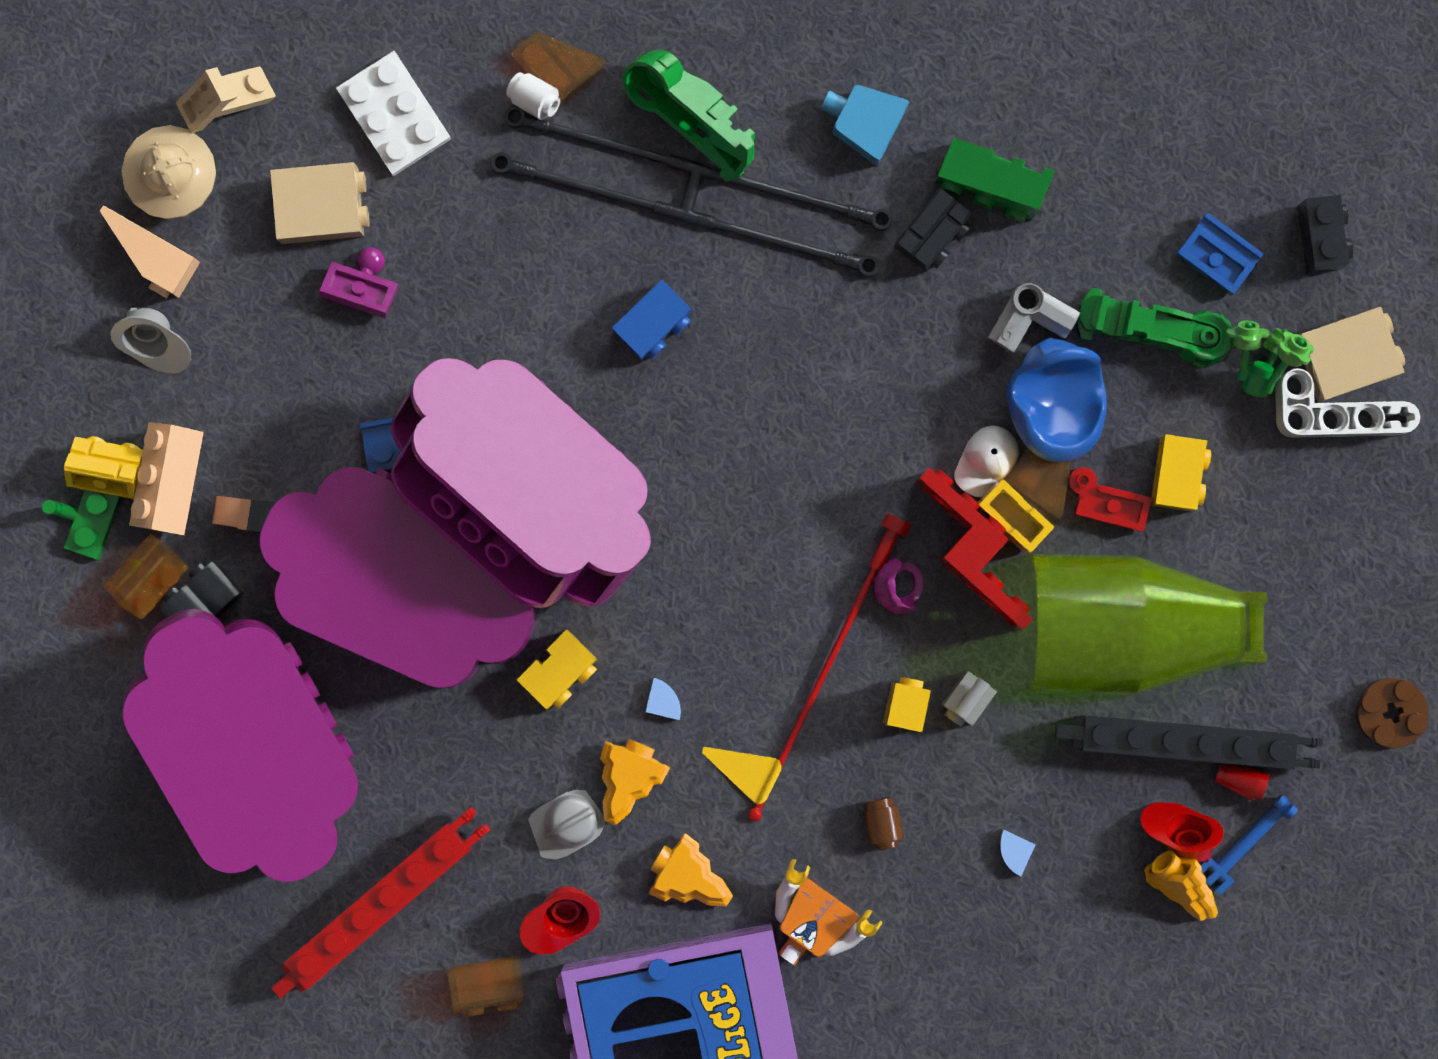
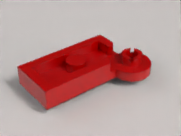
M1087 467L1077 468L1070 474L1068 482L1070 489L1079 495L1074 515L1144 532L1152 500L1151 497L1098 485L1095 473Z

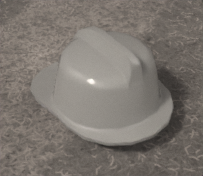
M132 307L128 311L126 318L115 323L110 332L111 340L116 348L153 370L180 373L188 367L191 361V350L187 343L170 330L167 318L157 310Z
M586 790L566 792L540 806L528 819L541 857L555 860L566 857L594 841L601 834L605 826L604 815Z

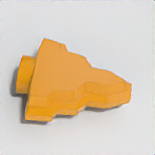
M628 739L625 747L605 741L600 760L605 764L602 780L607 787L603 799L604 821L617 825L631 812L637 799L647 797L653 785L662 784L670 767L652 758L655 749Z
M686 833L681 836L680 841L673 850L664 845L650 869L657 874V877L649 894L663 901L674 898L685 903L697 899L706 905L727 907L733 897L724 880L711 872L710 860L699 852V843Z
M1166 851L1145 868L1146 881L1153 888L1160 890L1170 900L1181 904L1190 915L1199 921H1203L1206 918L1212 919L1217 916L1218 911L1213 893L1208 888L1206 877L1202 873V866L1196 859L1179 858L1173 851Z

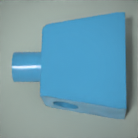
M855 85L848 99L829 91L821 106V110L838 118L833 128V135L871 163L878 166L908 107L909 101L861 85Z

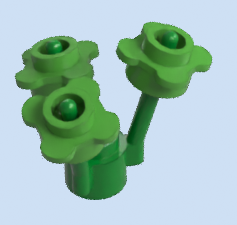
M1241 321L1237 327L1229 328L1226 332L1228 337L1233 338V346L1242 350L1241 367L1236 378L1242 381V390L1255 397L1263 398L1271 394L1276 382L1288 365L1293 367H1299L1302 364L1307 365L1311 361L1309 354H1312L1314 351L1313 346L1303 336L1288 332L1287 329L1281 330L1279 328H1275L1273 333H1271L1267 329L1259 328V324L1254 321ZM1262 338H1266L1263 347L1271 351L1267 361H1255L1253 365L1249 366L1250 350L1260 348ZM1277 356H1279L1282 361L1274 371L1273 365Z

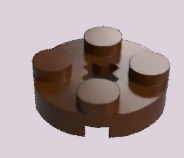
M1383 678L1374 681L1366 687L1359 699V704L1357 703L1356 720L1364 736L1377 745L1389 748L1407 746L1417 740L1428 727V705L1422 692L1410 681L1397 678ZM1392 703L1394 707H1400L1401 713L1397 715L1398 721L1394 723L1392 719H1385L1383 713L1388 711L1387 704Z

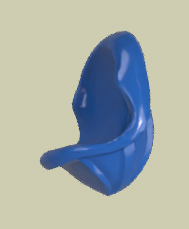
M1048 338L1038 343L1028 352L1022 365L1010 377L1006 389L1007 405L1015 429L1023 443L1039 458L1050 462H1069L1087 454L1100 438L1107 412L1106 391L1099 355L1087 348L1077 347L1072 343L1054 338Z

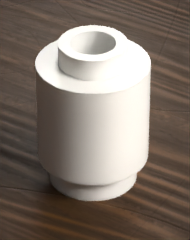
M517 73L507 87L506 94L511 99L512 104L540 120L553 116L560 105L558 89L530 73Z

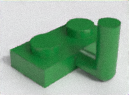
M85 490L78 508L61 502L46 500L42 504V510L46 514L73 521L64 549L100 560L122 497Z

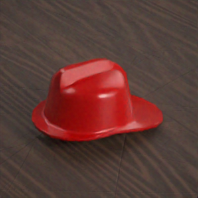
M1152 803L1143 810L1140 817L1142 828L1147 835L1164 844L1167 851H1173L1179 858L1196 859L1198 862L1208 863L1211 858L1212 849H1215L1222 842L1224 836L1223 827L1216 819L1178 803Z
M564 886L556 888L547 895L541 905L534 908L524 917L520 925L519 936L523 946L530 952L540 955L552 954L593 931L600 921L601 911L598 903L591 896L585 894L582 889L578 890L573 887Z

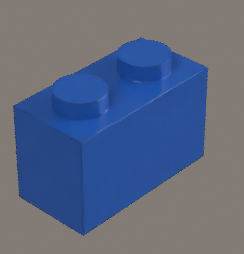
M661 280L612 327V330L641 361L647 356L653 360L667 346L663 341L672 332L677 336L691 323L688 316L692 314V310Z

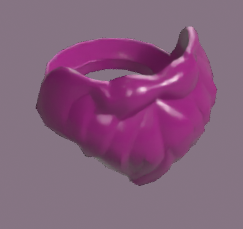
M895 558L889 560L878 572L874 580L873 593L877 598V602L884 609L894 614H907L916 611L917 605L914 602L919 599L924 586L923 575L920 569L912 563H902ZM901 570L910 572L914 581L911 593L905 597H898L896 595L895 577Z

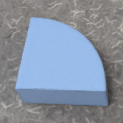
M654 678L646 712L680 720L681 708L676 693L668 684Z
M1002 829L999 843L1003 860L1014 873L1021 876L1035 844Z

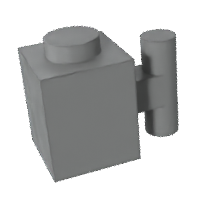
M965 671L941 704L948 709L944 715L960 727H962L964 722L973 726L997 691L981 678L976 677L969 671Z

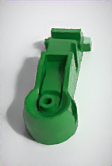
M660 49L642 53L624 69L622 76L623 87L629 99L636 106L644 111L656 112L721 168L719 176L726 182L736 179L745 173L744 171L754 159L755 132L750 128L744 132L739 128L736 131L731 128L733 125L731 119L738 108L735 105L730 107L721 99L723 95L713 86L687 73L673 54ZM641 90L651 97L649 101L639 94ZM700 128L707 136L702 138L695 131Z
M1091 288L1079 304L1080 314L1076 324L1081 340L1091 341L1093 334L1176 351L1179 352L1187 363L1196 367H1210L1220 363L1230 354L1233 348V338L1226 335L1227 329L1233 327L1231 322L1221 313L1217 314L1200 310L1190 314L1155 304L1149 308L1139 307L1140 301L1120 302L1116 301V299H1111L1110 296H1102V290ZM1191 321H1197V322H1199V323L1211 325V326H1213V327L1206 326V325H1201V324H1198V323H1196V322H1191ZM1218 332H1219L1220 340H1219L1218 344H1217L1215 347H1213V348H1202V347H1212V346H1214V345L1217 343V341H1218Z

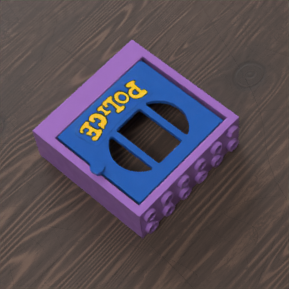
M771 923L565 964L561 973L558 974V978H556L559 998H566L568 1008L563 1013V1021L566 1034H573L574 1043H572V1048L570 1049L571 1059H591L576 982L648 968V971L578 984L592 1059H615L612 1048L614 1044L690 1029L697 1030L702 1059H761L741 953L673 966L668 964L739 949L742 950L763 1059H798ZM646 997L672 999L683 1005L692 1014L689 1018L619 1032L611 1031L616 1017L625 1007L634 1001Z

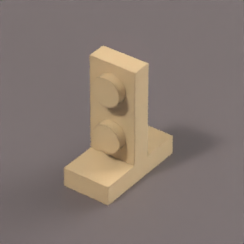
M260 66L221 76L216 67L205 70L179 98L176 105L190 132L195 133L202 131L216 117L267 104L276 95Z

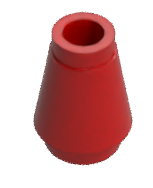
M1220 763L1215 783L1221 784L1250 801H1253V798L1262 801L1270 774L1262 772V768Z

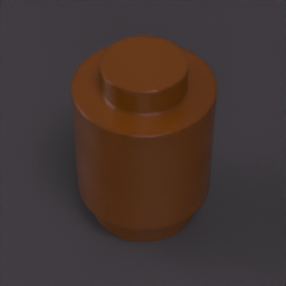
M892 797L866 801V811H863L870 845L877 844L878 850L898 847V840L904 838L898 805H894Z

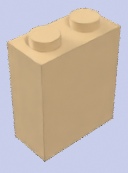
M354 162L270 170L276 239L281 244L364 237V227H369L368 207L362 206L361 193L366 192V178L364 171L359 172Z
M1381 307L1300 334L1314 348L1313 353L1309 354L1311 361L1305 365V368L1313 378L1314 393L1318 403L1405 373L1403 369L1405 365L1404 354L1399 346H1395L1391 333L1394 331L1391 318L1387 313H1383Z

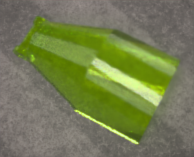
M1029 554V561L1034 566L1036 577L1037 647L1033 680L1028 687V694L1137 695L1238 662H1267V652H1264V603H1267V592H1239L1136 555ZM1245 603H1250V651H1245L1247 633Z

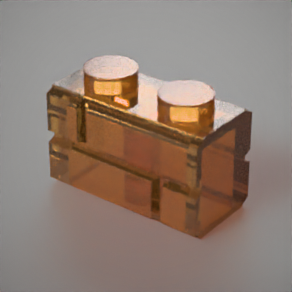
M150 534L104 587L123 608L139 619H143L166 592L178 582L179 578L189 567L171 547L153 534Z
M519 955L451 966L447 970L453 1011H463V1017L483 1014L484 1007L495 1005L498 1006V1011L519 1008L518 1002L524 1001L526 998Z

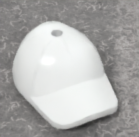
M992 425L978 430L966 444L954 473L956 484L967 494L974 497H982L997 480L1004 479L1015 466L1019 456L1018 443L1015 437L1009 431L999 426ZM993 448L997 450L995 455L991 453Z

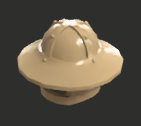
M168 125L152 128L135 139L125 154L122 177L124 189L134 205L151 216L172 219L187 216L204 204L213 190L216 168L213 154L203 139L191 133L189 129Z

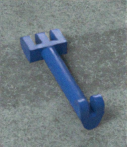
M1283 794L1272 803V807L1217 863L1212 858H1210L1208 863H1200L1202 873L1206 870L1210 872L1206 877L1208 887L1216 880L1220 882L1212 890L1216 898L1220 897L1235 882L1227 872L1282 816L1290 819L1297 813L1298 809Z

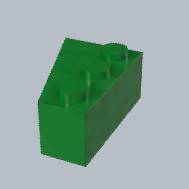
M953 138L935 181L941 184L940 189L957 197L961 193L974 198L972 201L974 204L991 210L993 206L1006 211L1005 216L1021 223H1024L1025 219L1032 221L1041 207L1055 170L1045 167L1041 174L1024 167V160L1014 157L1011 162L994 155L995 152L993 150Z

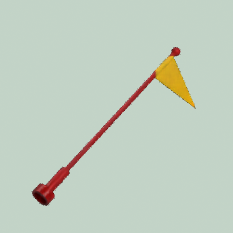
M886 513L881 524L882 527L886 528V531L869 564L871 570L779 759L703 747L702 753L756 803L755 808L750 809L748 812V817L751 821L757 822L761 819L762 807L781 772L782 766L877 572L885 565L899 535L906 538L912 526L910 523Z

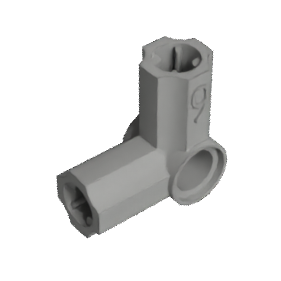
M1025 283L1012 291L1008 303L987 338L1014 353L1031 322L1034 321L1065 339L1076 323L1080 312L1045 293L1039 286ZM1022 290H1028L1034 294L1035 305L1032 309H1024L1020 306L1018 297Z

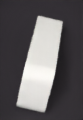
M1303 369L1290 370L1281 375L1276 382V423L1279 431L1286 437L1397 436L1411 432L1420 422V413L1417 407L1405 401L1314 403L1313 378ZM1289 377H1294L1301 383L1302 388L1299 395L1292 394L1288 390L1287 381ZM1361 410L1371 415L1372 424L1369 428H1364L1358 421V415ZM1326 411L1334 413L1337 417L1335 429H1330L1324 424L1323 415ZM1290 412H1296L1302 417L1303 423L1299 430L1293 429L1289 425L1288 416ZM1400 413V416H1406L1407 419L1403 424L1400 421L1385 422V417Z

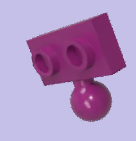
M374 247L363 249L357 257V265L360 270L331 262L320 288V297L386 319L397 293L398 283L374 276L385 265V258L382 252Z

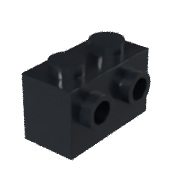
M1341 195L1308 198L1302 201L1297 207L1306 274L1341 270L1349 265V259L1353 258V245L1351 239L1346 238L1345 225L1348 224L1349 214L1347 205L1342 204Z

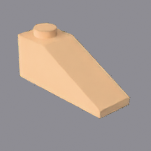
M103 205L100 210L101 214L141 275L151 281L148 288L166 299L170 293L179 298L200 262Z

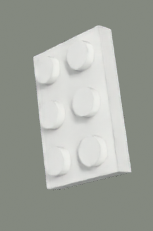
M395 51L336 87L393 176L451 140L450 135Z

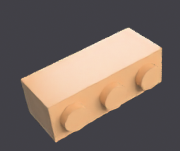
M148 423L134 502L131 507L130 526L184 535L204 432L169 424Z

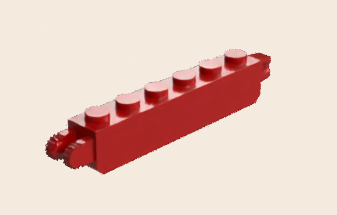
M471 807L452 824L451 822L446 824L284 962L281 970L286 976L272 987L277 996L281 999L294 987L300 993L308 990L472 850L471 846L491 830L487 824L480 826L467 840L457 831L463 824H467L474 818L476 811Z

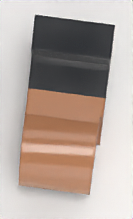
M216 496L212 524L261 533L266 518L276 502Z

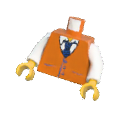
M792 859L790 861L786 876L776 891L775 917L780 922L779 929L789 936L778 953L791 964L796 965L806 950H809L819 958L824 954L834 956L853 948L864 938L875 935L882 925V921H879L876 925L870 924L867 918L872 913L871 910H866L859 919L860 916L855 911L807 878L810 871L808 865L805 871L798 872L794 869L796 860Z

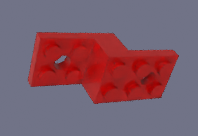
M928 468L915 483L966 528L965 532L939 561L1015 630H1024L1033 620L1027 614L1031 610L1030 607L1016 595L1009 598L1001 590L1004 584L991 572L988 571L984 574L981 572L984 566L1009 540L1003 535L1006 528L992 516L987 519L977 511L980 505L967 493L964 492L959 495L950 486L954 482L942 470L938 468L934 472Z

